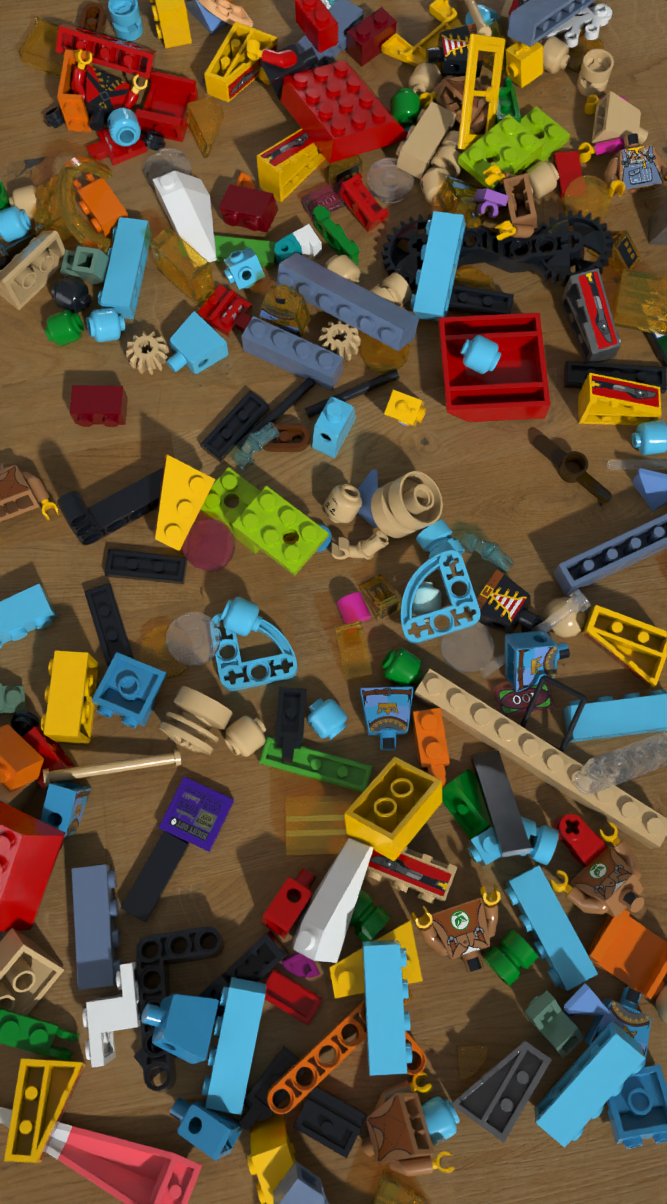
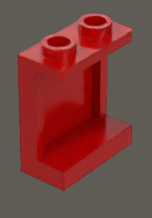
M151 71V87L142 110L136 109L135 112L141 133L146 134V131L150 129L163 134L165 139L183 142L198 99L196 81L186 77Z

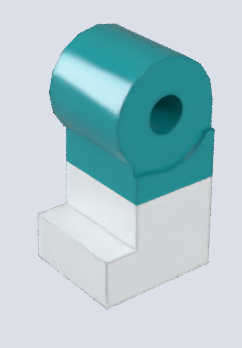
M309 224L285 236L275 244L276 263L279 266V263L295 253L304 257L311 254L314 259L322 255L321 241Z

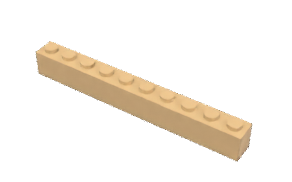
M429 669L416 689L413 698L430 709L441 708L444 718L494 750H499V753L607 822L613 823L618 829L649 849L659 848L667 836L666 817L432 669Z

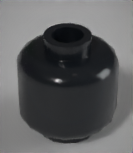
M64 277L61 280H57L53 285L52 298H54L57 307L64 310L68 309L73 313H80L90 305L91 295H89V289L85 283L71 277Z

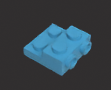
M116 652L92 698L94 706L97 707L96 712L107 718H111L113 714L122 718L121 722L134 729H136L137 725L145 727L156 705L155 699L167 677L166 672Z
M660 1064L642 1067L639 1072L631 1074L624 1081V1086L617 1096H611L607 1100L609 1108L607 1113L616 1144L624 1143L626 1149L642 1146L643 1139L654 1138L656 1144L667 1142V1085Z

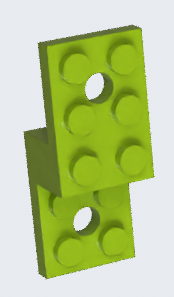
M536 106L521 119V123L508 114L458 157L457 163L487 189L495 191L501 184H499L498 180L494 184L488 185L485 182L488 176L483 173L485 170L493 165H497L501 172L505 171L515 176L522 175L536 163L546 161L569 141L571 134ZM535 134L540 135L542 139H538ZM493 158L497 163H489L486 159Z
M229 467L212 485L200 509L204 515L256 554L259 550H262L294 576L329 537V533L268 486H265L260 491ZM228 498H237L239 500L238 506L228 508L225 505ZM288 533H295L299 539L294 544H287L283 538Z

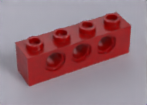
M65 23L61 24L58 28L55 52L65 54V50L78 49L90 51L92 53V63L133 75L139 74V77L150 79V73L153 71L156 57L155 50Z

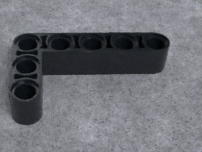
M163 468L90 507L86 505L78 491L64 494L58 499L57 505L82 545L92 544L157 509Z
M206 926L148 935L139 940L136 946L143 1076L146 1086L153 1091L164 1093L174 1086L176 1082L175 1055L164 1049L158 1053L152 1051L151 1043L155 1026L142 1023L143 1010L147 1004L161 1005L162 1000L170 996L168 965L210 959L222 953L224 949L223 937L213 927ZM208 936H215L217 938V943L212 949L203 948V941ZM180 940H186L188 943L187 949L181 954H176L174 952L175 944ZM150 945H158L156 956L146 958V949ZM159 974L161 978L159 985L154 989H148L147 981L149 977ZM164 1068L167 1072V1079L163 1085L156 1086L153 1080L154 1073L158 1069Z

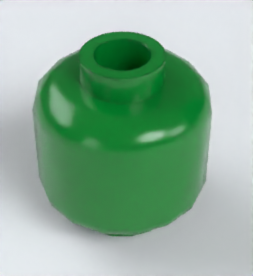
M409 88L396 91V94L390 99V112L404 128L416 123L421 112L420 97Z
M65 309L47 318L45 334L51 342L54 341L57 345L63 347L81 339L84 324L76 312L73 313Z
M402 647L396 650L391 649L381 664L383 676L400 687H407L411 683L415 685L423 674V671L420 669L421 659Z

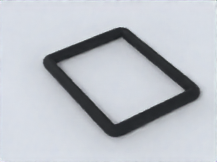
M543 675L537 684L520 726L525 728L545 681L578 697L581 701L560 748L549 743L561 752H564L587 698L584 694L549 676Z

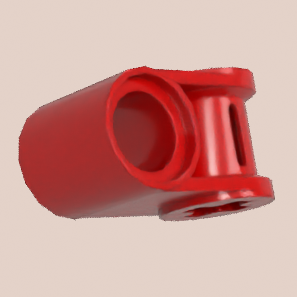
M561 815L555 820L553 828L559 831L558 838L584 868L607 848L603 840L578 815ZM567 822L573 823L571 827L573 832L566 833Z

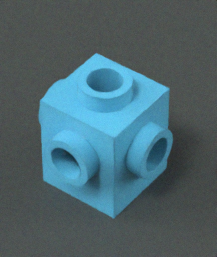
M250 247L234 251L228 258L224 259L227 267L224 270L225 276L229 283H234L239 290L250 288L256 281L265 277L257 255Z

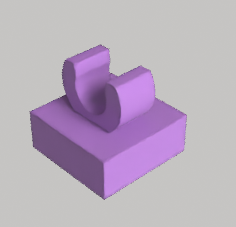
M487 188L477 189L474 200L481 202L477 207V213L484 214L485 208L489 206V217L495 218L498 215V207L506 206L509 196Z

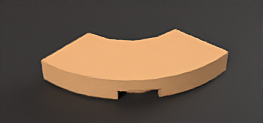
M198 0L208 11L231 25H234L235 21L252 27L254 24L243 7L234 5L227 0Z

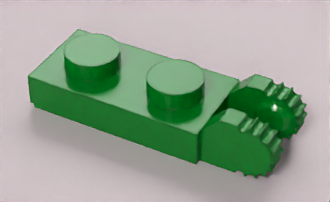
M510 77L505 78L503 87L499 88L496 124L508 114L521 123L516 91Z
M318 205L313 210L315 228L337 255H347L358 266L360 251L357 244L353 240L350 241L345 236L342 227L331 220L330 211L324 206Z
M0 1008L1 1044L44 1056L49 1054L59 1059L71 1060L72 1052L66 1048L53 1046L52 1042L55 1035L67 1041L76 1042L79 1038V1033L59 1027L57 1023Z

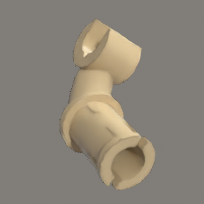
M381 530L368 539L359 541L357 545H349L348 539L338 537V545L331 542V554L335 559L339 560L348 557L369 560L374 557L378 550L389 544L387 542L389 539Z

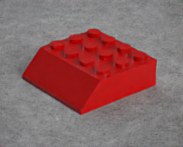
M345 60L284 77L281 96L282 104L329 163L407 140L408 132L364 79Z
M540 313L439 317L446 413L467 422L545 419L551 404ZM476 335H481L498 344V352L501 353V356L492 372L488 370L485 374H480L463 364L464 355L460 352L467 339L472 341Z
M0 801V931H10L11 928L17 931L30 930L34 925L66 833Z

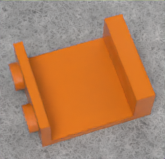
M65 50L57 98L68 130L92 132V129L89 127L90 120L82 95L73 94L71 88L74 68L78 66L75 58L77 50ZM82 51V61L86 60L88 51ZM92 61L87 65L93 67Z
M626 909L616 917L608 914L586 950L590 960L631 989L641 992L642 997L649 999L653 996L656 997L665 984L663 978L667 973V942L629 916L630 912Z

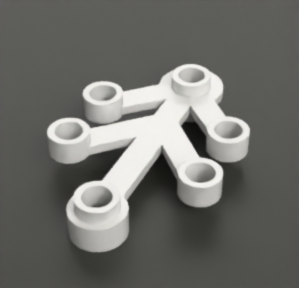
M597 4L592 8L586 7L578 13L582 16H573L544 38L547 39L550 36L571 30L565 34L564 42L568 44L569 48H573L578 44V38L584 24L591 22V24L585 27L584 37L588 40H595L598 38L600 26L608 24L611 19L612 9L606 4Z

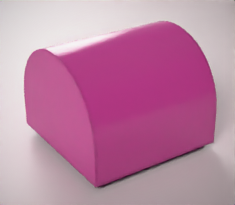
M361 592L349 594L336 603L346 628L371 619V614Z

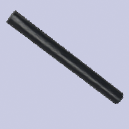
M394 369L332 397L343 402L349 401L399 379V374ZM329 398L305 408L307 417L310 418L321 413Z
M307 378L236 442V446L243 451L258 437L262 427L273 424L315 386L314 382Z

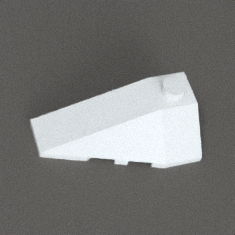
M172 171L152 179L158 201L194 269L217 260L211 198L202 180L178 171Z
M351 838L347 840L301 913L292 940L293 950L313 961L337 963L373 847Z

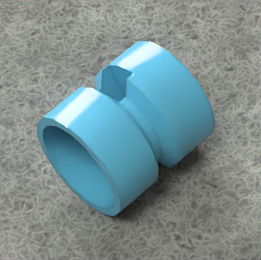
M109 0L108 8L115 35L123 41L131 42L137 40L143 33V23L138 1Z
M443 519L429 525L416 537L421 548L425 552H430L429 559L447 550L457 551L461 555L465 552L459 540L451 538L452 530ZM447 557L446 563L443 564L444 567L448 566L455 560H452L451 557Z
M521 816L528 840L530 834L534 835L530 845V853L526 854L530 855L531 860L548 865L556 848L559 831L546 825L537 827L535 821Z

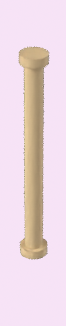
M464 0L476 24L477 35L491 36V28L485 24L475 0Z
M173 749L171 753L49 771V768L43 769L44 785L49 786L51 782L175 763V766L181 765L180 750Z

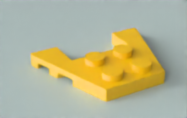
M435 0L429 5V13L441 22L437 28L415 46L410 45L400 35L395 33L382 44L381 52L416 67L420 63L426 62V48L438 46L439 34L442 31L462 27L465 24H461L457 18L458 13L454 8L450 7L448 0ZM433 63L441 73L440 63Z

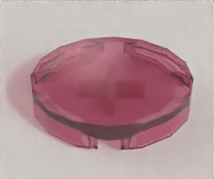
M211 518L195 522L183 543V553L186 559L195 568L204 571H215L226 566L232 559L236 548L235 537L230 528L221 521Z

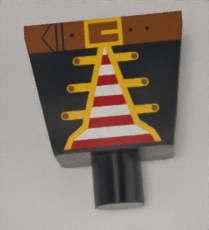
M476 24L442 31L439 34L438 46L426 48V62L440 63L441 73L444 77L449 75L465 76L470 34H477ZM481 51L478 52L476 78H480L483 63Z
M496 569L477 598L481 614L477 623L507 634H512L518 624L532 630L539 619V615L528 610L531 604L529 593ZM470 611V617L475 614L474 611Z

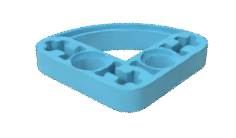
M447 550L435 555L420 566L408 582L402 598L400 616L403 635L410 643L425 642L472 627L480 619V608L461 554L454 550ZM447 557L458 561L454 569L456 574L462 572L463 576H455L450 580L447 579V576L452 575L450 567H444L443 565L446 563ZM439 568L451 606L412 618V604L419 586L433 571ZM463 582L467 587V592L463 596H456L451 590L453 583ZM466 607L469 611L475 612L471 617L472 621L468 622L467 618L458 619L457 623L459 626H454V617L450 613L451 611H455V616L461 615ZM439 615L446 616L449 620V627L445 630H439L434 625V619ZM429 619V627L434 634L428 635V629L420 632L419 638H415L414 634L409 635L408 631L411 630L412 624H416L417 627L426 626L424 620Z
M222 613L212 618L210 622L219 678L225 689L237 691L289 680L296 675L298 665L294 651L285 636L271 623L262 619L257 631L271 639L282 654L242 662L237 634L226 629L227 638L233 636V639H222L220 629H215V627L220 625V621H224L220 619ZM226 645H230L235 649V654L230 659H224L220 656V650ZM282 661H287L289 665L293 664V667L289 668L288 673H284L283 669L274 670L276 676L271 677V668L268 663H273L274 668L281 667ZM261 665L266 668L267 673L264 678L255 679L252 677L251 671L255 666ZM247 668L249 682H245L244 677L237 678L235 684H231L229 680L225 681V678L229 677V672H234L237 676L243 675L242 669Z

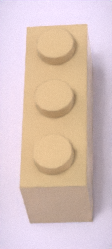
M431 101L426 110H421L417 118V125L410 127L406 137L407 141L400 143L396 155L399 156L396 167L421 179L431 165V160L446 134L452 130L457 114Z

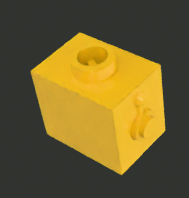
M518 41L507 48V77H510L515 84L523 88L542 75L543 46L537 42L529 47Z
M393 390L384 415L397 420V422L404 426L411 425L416 427L418 422L422 423L427 408H424L425 403L422 400Z

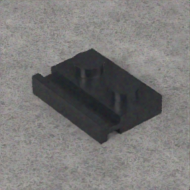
M317 1085L310 1091L293 1128L347 1158L366 1120L367 1113Z

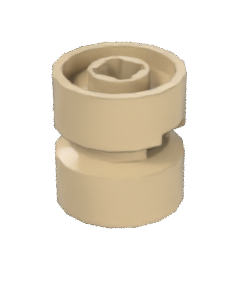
M593 49L584 56L576 84L578 91L586 97L591 94L600 96L604 93L614 64L613 57L609 52L603 49Z
M450 131L446 134L431 160L432 167L445 168L448 170L450 177L456 178L462 170V167L457 163L458 157L467 150L458 149L459 131Z
M395 272L385 278L381 286L377 284L369 290L399 307H402L412 299V291L408 283L401 275Z

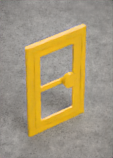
M470 34L458 149H468L484 135L469 134L474 96H485L486 101L489 102L486 133L495 126L505 38ZM479 51L495 53L492 82L486 91L474 90Z

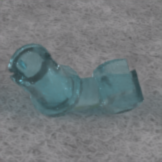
M269 422L254 434L249 433L248 439L243 444L241 450L234 454L232 460L241 470L244 471V466L248 462L251 465L253 464L255 459L252 455L256 451H262L264 445L279 437V431L276 426L273 427L274 424L272 422Z
M465 532L459 541L462 546L467 548L465 550L466 553L478 552L483 560L491 562L502 573L507 572L511 568L507 563L513 565V560L498 548L496 542L490 543L479 539L470 532Z

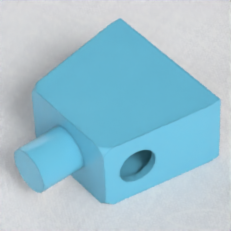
M194 311L170 338L169 343L174 355L166 363L174 373L186 365L194 374H198L229 355L227 342Z
M334 397L329 398L314 426L313 449L335 459L356 420L355 409L352 405ZM329 436L331 440H327L324 437Z

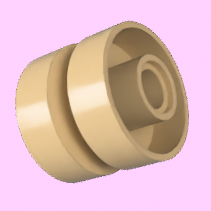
M419 471L409 472L379 487L371 499V512L375 523L382 532L393 538H402L434 524L440 518L443 509L442 496L438 486L428 475Z

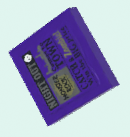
M183 777L159 828L210 852L235 800L189 778Z

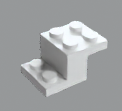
M137 961L121 964L120 971L116 973L117 988L122 990V994L86 1002L87 1008L83 1009V1024L85 1028L88 1027L89 1040L85 1043V1053L87 1060H91L92 1068L104 1066L116 1058L114 1031L140 1026Z

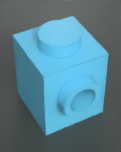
M492 827L467 841L470 846L467 850L476 864L479 862L481 866H485L501 857Z

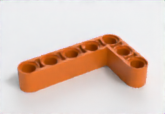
M365 999L360 1001L269 1088L266 1097L267 1103L273 1112L286 1114L291 1111L367 1038L366 1018L364 1016ZM347 1024H352L356 1029V1037L351 1042L343 1040L341 1034L343 1027ZM405 1031L406 1043H411V1049L417 1056V1064L412 1069L407 1068V1074L418 1075L426 1066V1056L408 1032ZM330 1045L334 1050V1058L331 1062L324 1064L319 1059V1051L323 1046ZM302 1067H308L312 1073V1078L306 1085H300L296 1081V1073ZM278 1089H284L289 1094V1100L283 1107L275 1106L272 1101L273 1094Z

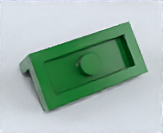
M470 769L464 771L442 788L443 804L470 839L491 824L477 778Z

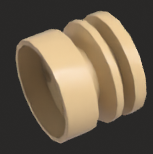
M181 686L173 701L182 710L181 714L167 712L165 716L175 722V725L161 722L159 729L182 747L193 752H200L211 756L214 749L206 744L204 740L207 739L218 743L219 738L210 729L215 727L225 730L233 713L214 699L189 687Z

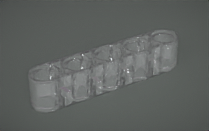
M667 730L589 759L574 777L576 788L583 794L590 795L666 766Z

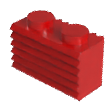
M295 0L296 23L301 27L303 33L308 36L310 43H313L315 49L322 53L337 45L339 42L337 37L339 35V23L322 1Z

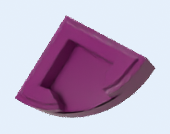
M299 952L281 961L283 966L296 976L310 978L320 975L315 962Z

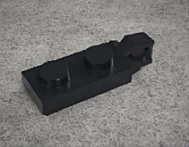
M279 687L275 741L276 747L283 748L282 763L293 764L294 749H301V743H303L306 689Z
M284 1045L246 1096L243 1105L248 1109L239 1120V1124L247 1131L250 1130L258 1117L263 1122L268 1117H271L273 1111L267 1103V1092L300 1059ZM302 1067L297 1071L296 1081L306 1067ZM284 1089L275 1091L272 1097L273 1104L278 1107L288 1092Z

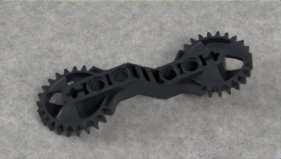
M569 210L568 217H564L562 213H559L558 220L550 217V225L541 223L533 235L528 238H505L498 240L496 236L499 234L483 227L468 228L464 231L457 269L462 265L486 263L509 273L532 271L544 281L552 277V285H555L560 280L562 287H565L570 276L599 268V272L602 274L603 266L608 267L609 258H612L613 239H611V231H607V224L603 223L600 225V217L592 220L591 212L582 217V210H579L577 216H573L572 211ZM419 214L417 221H414L412 217H409L408 224L401 221V228L393 227L394 235H387L388 243H383L384 252H381L384 261L382 262L388 276L394 272L398 273L410 284L411 290H414L416 287L418 269H422L421 250L423 244L427 245L429 235H426V226L428 220H432L431 214L428 215L426 220H423L422 215ZM573 225V231H568V226ZM424 229V234L418 235V230ZM400 240L409 241L407 246L409 253L397 247ZM584 247L599 254V258L595 262L584 260ZM571 266H575V272L570 273Z

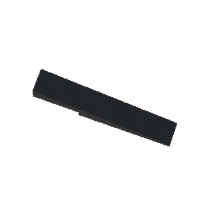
M270 930L208 986L198 997L219 1000L215 1021L218 1016H222L225 1012L226 1006H221L220 1001L223 987H230L232 977L258 982L289 953L288 950ZM151 1043V1048L154 1053H158L162 1050V1048ZM140 1049L133 1057L143 1068L142 1049ZM164 1068L158 1069V1070L154 1073L153 1079H154Z

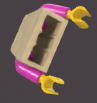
M612 91L601 99L595 94L588 96L584 112L589 115L595 114L592 143L595 146H591L586 142L579 146L578 153H581L579 155L580 162H588L591 159V154L596 153V156L625 149L623 137L629 134L637 133L639 144L645 142L648 130L640 127L641 112L631 105L625 97L618 96Z

